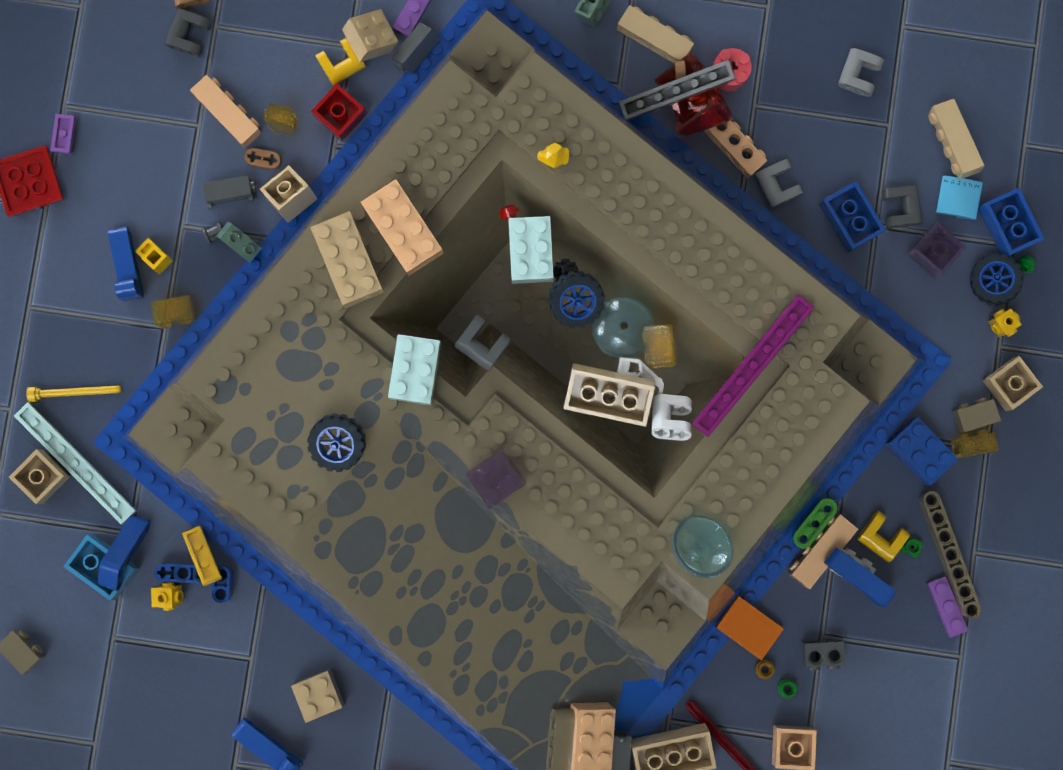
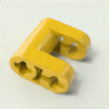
M347 38L342 39L340 43L348 58L333 66L324 51L315 55L333 86L366 68L363 61H358Z
M877 510L859 533L857 540L889 563L905 544L910 533L901 527L892 539L887 541L876 533L886 519V515Z

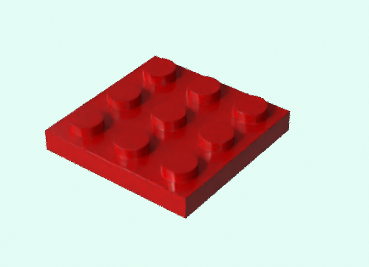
M46 145L0 159V195L9 218L64 200L49 149Z

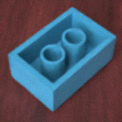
M87 534L63 567L108 600H117L139 570V567L133 562H129L125 568L123 583L118 591L98 585L100 563L111 546L96 535Z

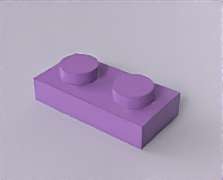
M55 114L51 152L72 154L77 119L75 116Z

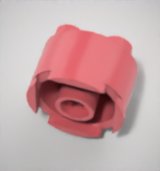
M736 48L724 49L718 54L713 65L726 60L731 61L737 80L718 88L723 91L732 92L738 90L746 83L751 74L752 64L749 55L742 50Z

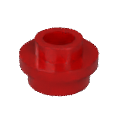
M515 204L508 205L499 210L501 214L499 217L500 219L505 218L508 221L509 218L517 217L516 213L519 212V209L515 207Z

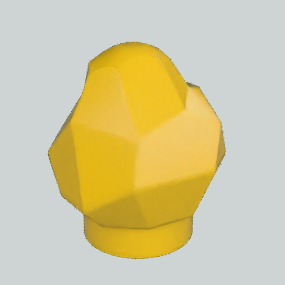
M553 143L546 146L545 150L539 151L537 158L543 164L556 169L562 164L566 165L568 163L569 150L568 148H563L558 143Z

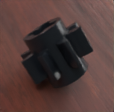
M561 259V262L555 263L553 275L556 281H558L561 275H567L571 271L578 273L579 270L576 262H570V259Z

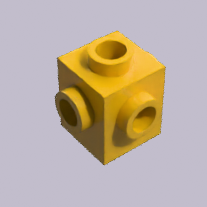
M1001 309L993 314V319L988 321L992 331L998 337L1004 335L1009 337L1018 331L1017 327L1022 325L1019 315L1012 311V309L1006 311Z
M163 582L151 588L152 607L171 611L175 610L176 606L183 604L184 594L182 592V585H174V582Z

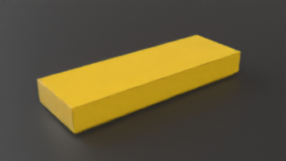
M197 526L183 532L182 535L202 585L207 586L222 579L202 527Z

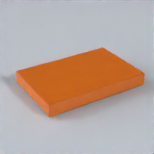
M738 595L714 626L760 660L764 658L783 631L781 626Z

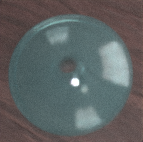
M616 297L604 303V310L600 312L601 316L598 319L596 318L592 324V334L596 344L604 353L615 358L637 356L648 347L653 337L654 322L651 313L644 304L630 297ZM625 322L628 328L626 330L621 329V323Z
M692 516L683 520L674 530L672 536L673 552L677 561L686 571L698 577L712 578L720 575L729 567L733 557L732 542L725 529L716 521L703 516Z

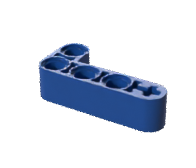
M128 226L108 230V237L118 282L114 283L116 295L123 302L143 298V287L131 231Z
M133 515L129 517L100 563L98 585L115 591L120 589L124 579L125 568L147 535L150 521Z
M837 547L833 548L824 561L826 566L865 593L871 601L881 607L886 608L897 593L895 589Z
M165 563L158 565L154 570L155 578L162 582L202 583L194 564ZM217 565L219 572L221 569L226 570L227 578L212 583L211 595L216 603H224L232 598L234 573L232 568L227 565ZM182 568H186L188 570L189 574L187 578H183L181 576L180 572ZM162 570L174 571V574L165 575L162 574ZM220 589L226 591L225 599L219 598L218 591Z
M245 717L231 733L238 742L274 770H299L303 765V762Z

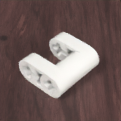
M655 395L652 399V435L659 439L680 441L690 439L692 436L691 424L686 421L671 420V415H688L691 413L692 400L687 396Z

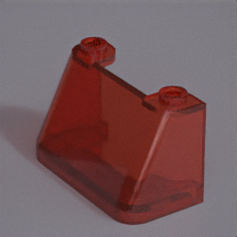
M691 52L680 60L685 61L686 76L706 68ZM675 64L655 79L658 87L675 80ZM718 87L671 105L678 118L675 121L677 124L675 129L680 135L689 136L728 123L734 118Z

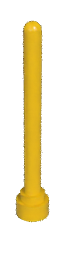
M117 385L51 390L28 387L27 400L28 402H38V400L45 397L120 393L122 387Z

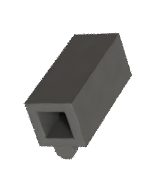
M420 22L391 56L392 60L396 63L395 66L402 72L406 70L413 74L440 39L433 29Z
M248 175L203 183L208 209H213V205L245 199L254 202L256 184Z
M614 731L612 770H630L632 736L628 731Z

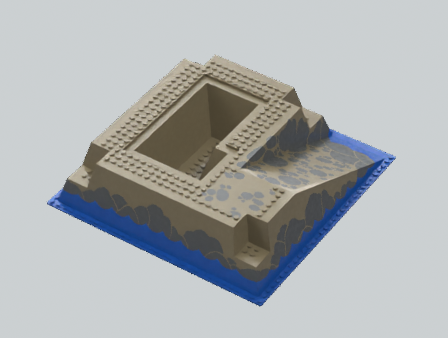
M467 0L437 35L440 41L413 74L406 72L309 186L317 200L289 223L284 218L280 220L259 245L262 248L250 263L246 261L97 436L94 444L193 528L201 526L205 537L481 769L546 770L552 709L570 708L571 703L608 702L616 709L614 731H628L632 739L653 734L730 638L714 626L731 602L738 595L755 607L801 548H798L793 540L798 528L821 500L828 498L837 504L952 360L946 353L651 115L646 114L630 121L625 120L619 102L628 97L508 0ZM553 143H558L563 148H568L569 150L568 163L566 165L562 164L556 169L543 164L537 158L539 151L545 150L546 146ZM395 179L444 253L410 276L407 275L361 204V201ZM515 204V207L519 209L515 218L550 216L553 268L556 262H561V259H570V262H576L579 271H583L584 274L589 273L593 278L597 279L604 291L605 307L600 312L601 316L598 319L596 318L593 324H587L583 328H570L569 325L564 326L555 319L548 302L549 290L553 288L552 284L556 280L554 275L553 282L512 284L509 220L506 221L505 218L500 219L499 215L501 214L499 210L501 208ZM350 211L384 293L344 308L310 227ZM574 287V288H575V291H576V292H579L582 287ZM569 289L565 294L570 295L572 290ZM586 289L582 296H589L591 293ZM799 294L815 308L711 435L706 437L692 425V422ZM562 298V306L571 300ZM591 300L583 301V303H584L587 307L589 306V304H590V302H591ZM574 305L567 308L566 311L573 312ZM582 307L578 308L577 312L583 311L584 309ZM476 315L484 318L486 323L475 339L490 350L503 333L512 339L490 371L485 370L454 347ZM398 334L441 341L432 405L391 400L388 398ZM619 357L640 359L658 377H661L664 383L663 394L687 396L692 400L691 413L688 415H671V420L686 421L691 424V438L685 441L655 438L652 435V403L646 427L564 409L573 363L617 372ZM630 362L629 372L634 371L637 373L639 371L638 365ZM655 385V390H654L653 397H654L655 395H658V394H657L658 387H657L656 385ZM334 413H337V415H348L347 417L350 419L354 418L356 423L362 426V432L366 435V448L362 457L351 469H345L342 472H336V470L331 472L327 471L325 467H319L316 460H312V454L308 452L307 448L309 446V443H307L308 436L316 422L321 420L322 417L330 416ZM329 429L334 436L337 435L338 429ZM341 430V434H340L341 436H343V437L348 436L347 433H345L343 430ZM326 433L322 436V440H331ZM351 439L343 442L352 447ZM323 445V447L325 448V450L328 452V450L330 449V446H329V445ZM341 448L343 456L347 455L350 452ZM332 451L330 453L331 455L338 457L337 451ZM826 506L824 511L830 512L831 507ZM814 521L812 523V526L815 528L818 527L819 522ZM802 536L800 541L802 543L806 542L807 537Z

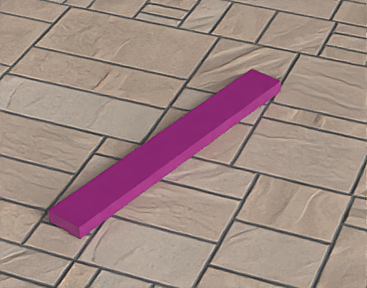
M798 294L696 417L692 425L706 437H709L815 307Z

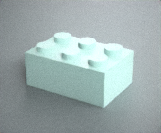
M550 216L509 218L512 284L553 282Z
M398 334L388 394L389 399L432 405L441 349L440 340Z

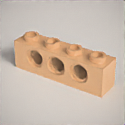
M715 105L699 120L697 125L740 172L749 179L768 161L766 155L761 149L757 150L753 145L752 139L740 131V126L727 117L728 114L722 107L719 108ZM723 124L725 126V130H718L716 125ZM729 138H736L738 140V144H731L729 142ZM743 151L749 152L750 155H751V158H750V159H745V158L742 156V152H743Z

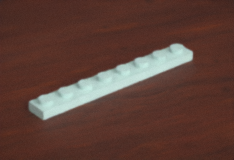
M27 402L14 415L121 525L137 511L31 403Z

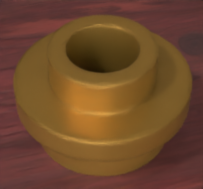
M761 660L756 664L755 672L759 678L766 680L774 675L775 667L769 660ZM763 666L768 667L766 673H763L761 670Z

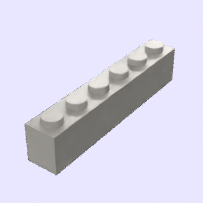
M726 60L622 100L619 103L625 120L630 121L737 79L731 61Z

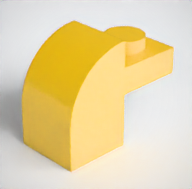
M149 238L135 251L159 275L173 262Z

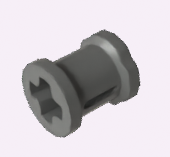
M220 222L208 229L202 228L208 245L212 241L219 239L216 235L223 228Z

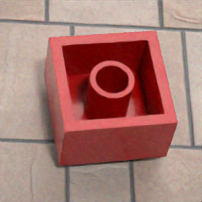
M337 83L311 110L313 116L341 142L367 115L365 108Z

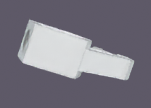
M619 357L617 373L636 377L640 375L642 378L655 380V385L658 387L657 394H663L664 383L661 377H658L640 359ZM630 362L638 365L639 371L637 373L634 371L629 372Z

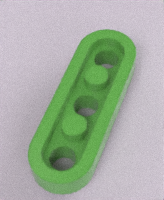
M828 498L821 500L798 528L793 537L794 543L798 548H809L837 513L835 501ZM826 506L831 507V511L825 512L824 508ZM814 521L819 522V526L816 528L812 526ZM802 536L807 537V541L804 543L800 541Z

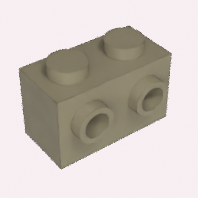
M987 397L975 400L976 404L971 406L968 403L958 405V410L952 411L958 432L963 433L1000 422L1001 419L994 399L987 400Z
M16 629L12 630L0 642V652L21 675L29 673L45 656L42 653V648L29 640L30 636L26 631Z

